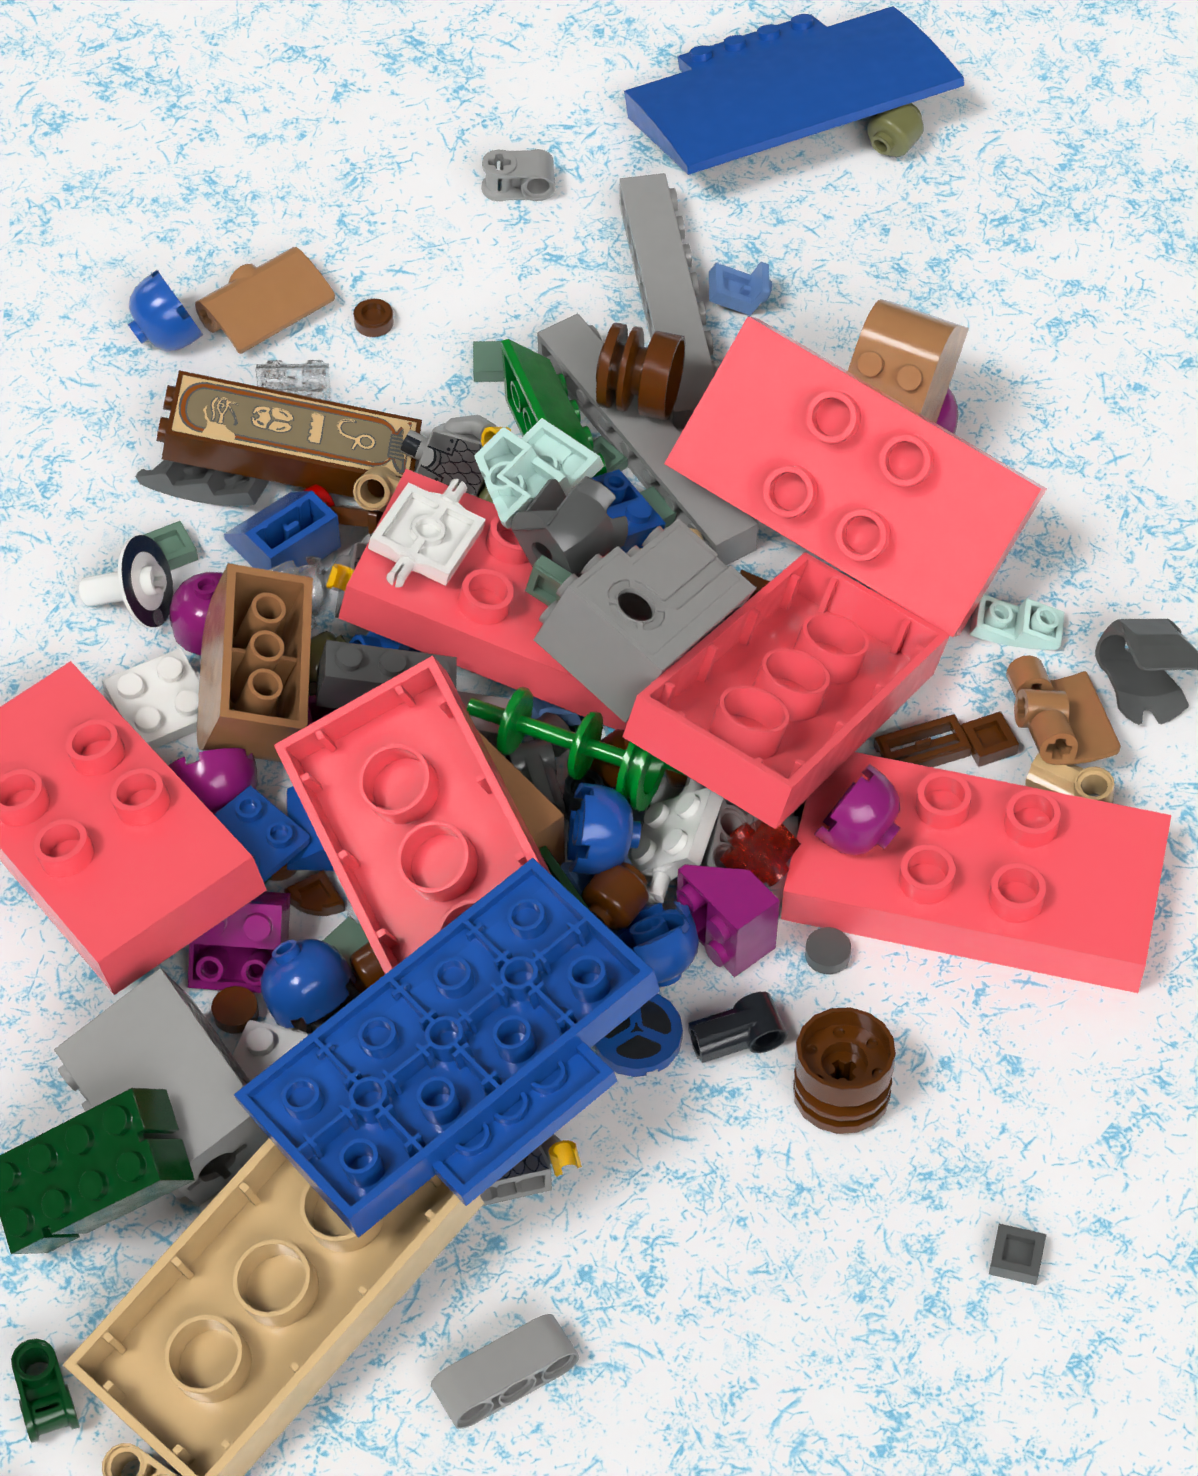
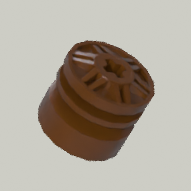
M613 323L600 351L597 364V406L607 409L611 408L616 399L617 410L625 412L632 403L634 395L638 396L639 415L668 420L673 412L681 384L685 360V337L655 331L648 347H644L642 327H633L628 336L627 324Z
M846 1007L831 1008L818 1013L802 1026L796 1041L793 1093L794 1102L806 1120L817 1128L832 1133H857L872 1127L886 1113L891 1098L892 1075L896 1056L894 1038L886 1025L869 1012Z

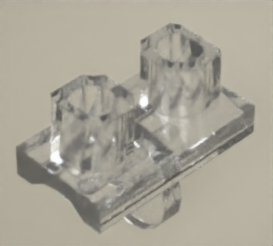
M268 360L266 364H256L255 371L258 387L331 401L329 363H324L322 360H307L305 364H285L282 360Z

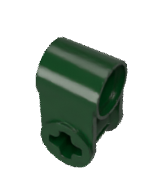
M37 1338L29 1339L19 1344L13 1352L11 1365L20 1395L19 1404L30 1442H37L40 1435L66 1426H70L72 1430L79 1428L80 1425L69 1387L65 1384L53 1347L45 1340ZM44 1362L48 1364L45 1371L39 1375L31 1376L25 1374L29 1366L34 1363Z

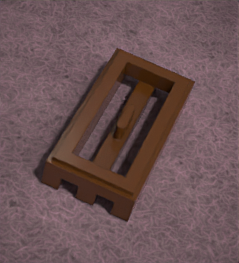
M955 714L874 738V748L877 753L880 752V757L928 767H935L969 757L972 750ZM949 731L953 732L952 734L942 736L936 739L929 738ZM915 742V745L908 746L892 752L890 750L898 746Z

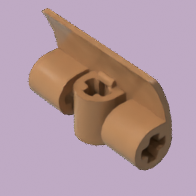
M292 247L258 267L253 264L240 266L231 275L228 284L196 301L195 308L201 322L210 332L214 333L222 329L237 352L242 354L335 300V293L309 258L299 248Z
M1021 656L1010 663L1006 671V677L1016 698L1014 704L1015 722L1020 728H1029L1043 761L1052 765H1072L1093 762L1119 753L1121 745L1086 671L1061 679L1050 680L1042 661L1035 656Z

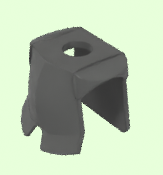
M585 476L572 488L567 496L556 479H549L526 511L515 514L511 522V529L532 567L541 555H544L570 573L580 577L585 565L596 554L599 553L603 557L617 546H624L628 535V521L626 516L613 519L608 516L607 508L616 499L614 493L600 482Z
M1117 619L1101 635L1095 649V658L1100 668L1108 675L1115 691L1118 709L1127 719L1138 725L1142 724L1143 711L1145 710L1153 713L1158 724H1164L1179 716L1189 707L1182 689L1165 670H1198V651L1181 634V629L1170 619Z

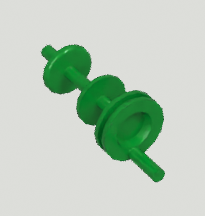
M520 687L516 690L509 700L506 709L476 698H471L467 705L469 715L500 725L497 736V750L502 755L512 754L519 747L526 734L569 749L567 768L568 774L574 780H580L584 777L594 758L619 766L616 791L625 796L633 810L639 812L645 810L651 803L659 788L665 769L686 776L632 742H629L626 750L601 742L603 717L599 712L588 713L580 723L576 733L531 718L533 694L525 687Z

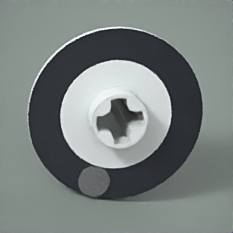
M137 535L129 538L123 545L118 561V571L82 578L79 584V594L86 606L124 601L127 610L137 623L146 628L161 626L170 614V605L173 597L172 575L167 559L159 545L148 536Z

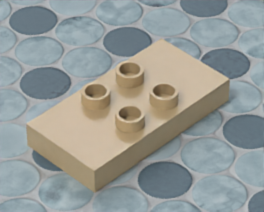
M268 1138L67 1359L63 1366L182 1476H244L475 1215L484 1202L479 1195L470 1204L465 1206L435 1175L358 1238Z

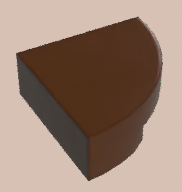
M324 870L284 889V893H291L290 904L303 913L314 916H330L345 911L344 901Z

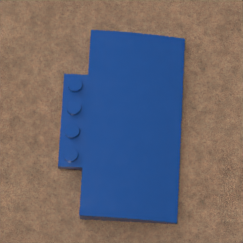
M891 6L828 27L812 14H799L793 16L791 21L778 25H763L756 32L743 36L732 35L726 37L724 42L711 46H696L689 53L677 56L679 70L682 73L625 90L624 95L628 119L684 172L690 175L964 86V77L939 47L914 22L897 8Z
M531 858L237 1091L234 1096L296 1170L359 1238L435 1175L467 1206L617 1082L615 1072L591 1047L660 992L654 970L534 858Z

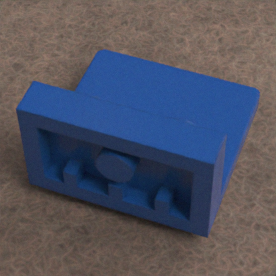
M251 785L215 814L218 820L253 856L264 882L310 844V835Z

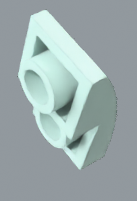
M984 594L972 614L969 635L1013 647L1057 650L1061 646L1065 612L1028 598L1018 607Z

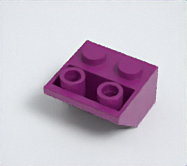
M686 864L678 869L677 902L689 906L695 921L699 942L705 947L708 957L716 966H724L735 978L776 948L780 900L750 870Z
M265 891L189 944L188 988L222 990L230 986H242L253 993H261L260 980L266 964L272 958V952L278 945L289 938L291 893Z

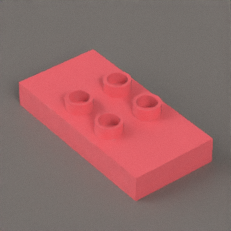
M750 316L744 322L664 463L921 619L948 633L951 637L959 636L1047 490V488L767 323Z
M406 469L378 525L408 482L428 492L443 494L449 485ZM469 493L463 494L458 503L466 510L486 520L483 531L446 586L414 571H411L402 587H395L396 580L391 585L387 581L386 576L396 562L369 550L368 542L346 586L338 619L423 653L457 657L458 667L516 690L520 687L528 688L533 697L583 717L590 712H599L603 717V725L615 730H625L627 722L622 721L533 640L543 625L539 618L548 606L525 591L533 567L512 529H507L502 525L494 503Z
M804 552L636 696L623 738L776 829L934 675L950 635Z
M434 656L425 659L274 745L385 974L531 858H534L550 873L448 672Z
M71 661L0 707V861L114 995L267 891L253 856Z
M854 752L805 801L783 889L781 919L820 928H836L844 933L1138 993L1146 966L1171 815ZM871 764L888 778L899 795L900 811L894 823L900 827V830L885 849L876 844L865 854L854 856L843 854L829 847L814 834L821 826L827 830L830 828L823 822L853 782L856 783L861 776L866 780L868 779L861 772Z

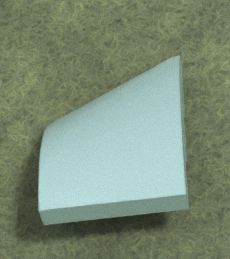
M543 418L522 438L505 427L501 428L474 455L499 519L507 529L511 528V522L515 514L526 511L549 479H556L567 496L572 488L585 476L592 478L604 467L599 455Z

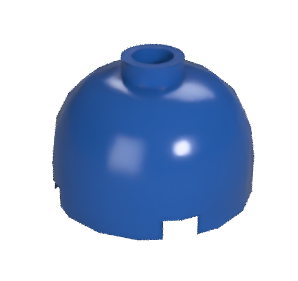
M158 270L148 275L134 288L129 299V310L134 320L128 326L141 344L149 340L157 349L173 351L180 350L203 336L201 330Z
M580 783L574 798L583 800L580 810H571L567 836V860L575 862L568 869L569 872L599 874L614 866L621 865L626 860L629 849L638 848L641 837V822L633 821L631 805L625 796L615 789L602 785Z
M674 902L676 909L664 910L662 903L643 907L626 929L617 930L618 932L615 933L654 970L659 987L669 986L677 982L681 978L682 973L689 968L698 953L699 939L694 918L689 906L686 904L682 905L680 902Z
M305 939L297 942L296 940H287L274 949L272 958L265 966L260 980L261 993L276 1023L285 1028H294L290 1020L303 1018L306 1024H309L332 1012L350 994L345 986L349 980L355 984L356 977L346 959L336 947L317 939Z

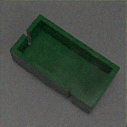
M130 1088L0 1155V1219L11 1254L49 1253L79 1238V1234L89 1233L195 1181L182 1139H144L143 1133L172 1134L179 1130L167 1089Z

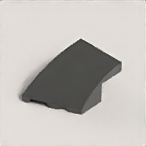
M163 460L153 470L141 469L135 476L140 485L173 497L200 503L229 506L255 505L269 483L267 480Z

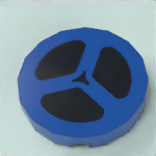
M657 993L593 1047L596 1050V1054L618 1074L640 1077L647 1076V1072H653L656 1069L659 1072L668 1067L679 1054L683 1039L680 1014L669 1000Z

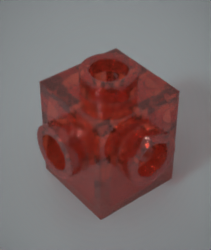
M757 819L750 825L748 822H744L730 834L727 841L731 845L719 860L727 868L750 870L763 884L767 883L771 887L787 874L790 868L786 863L801 843L783 823L774 829Z

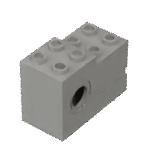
M679 518L665 530L661 526L655 528L643 542L642 546L644 547L642 549L635 545L625 553L617 546L605 557H602L599 553L596 554L585 565L580 577L574 573L570 575L556 592L561 597L560 600L550 604L540 616L539 621L543 625L533 639L625 723L630 717L636 696L730 615L741 608L756 589L731 565L726 566L718 558L719 554Z
M161 968L54 1049L63 1063L58 1068V1071L72 1090H79L86 1101L82 1103V1107L85 1111L130 1088L167 1089L179 1130L172 1134L143 1133L144 1139L183 1140L195 1181L172 1191L179 1200L186 1196L199 1207L225 1187L269 1138L234 1096L237 1091L250 1082V1079L194 1000Z

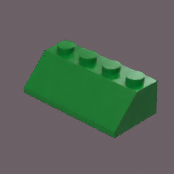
M510 339L502 340L505 399L522 437L543 418L594 452L590 429L588 426L582 427L580 411L575 399H568V388L563 374H556L550 359ZM597 453V455L600 456L604 467L593 477L607 473L605 461L601 453Z

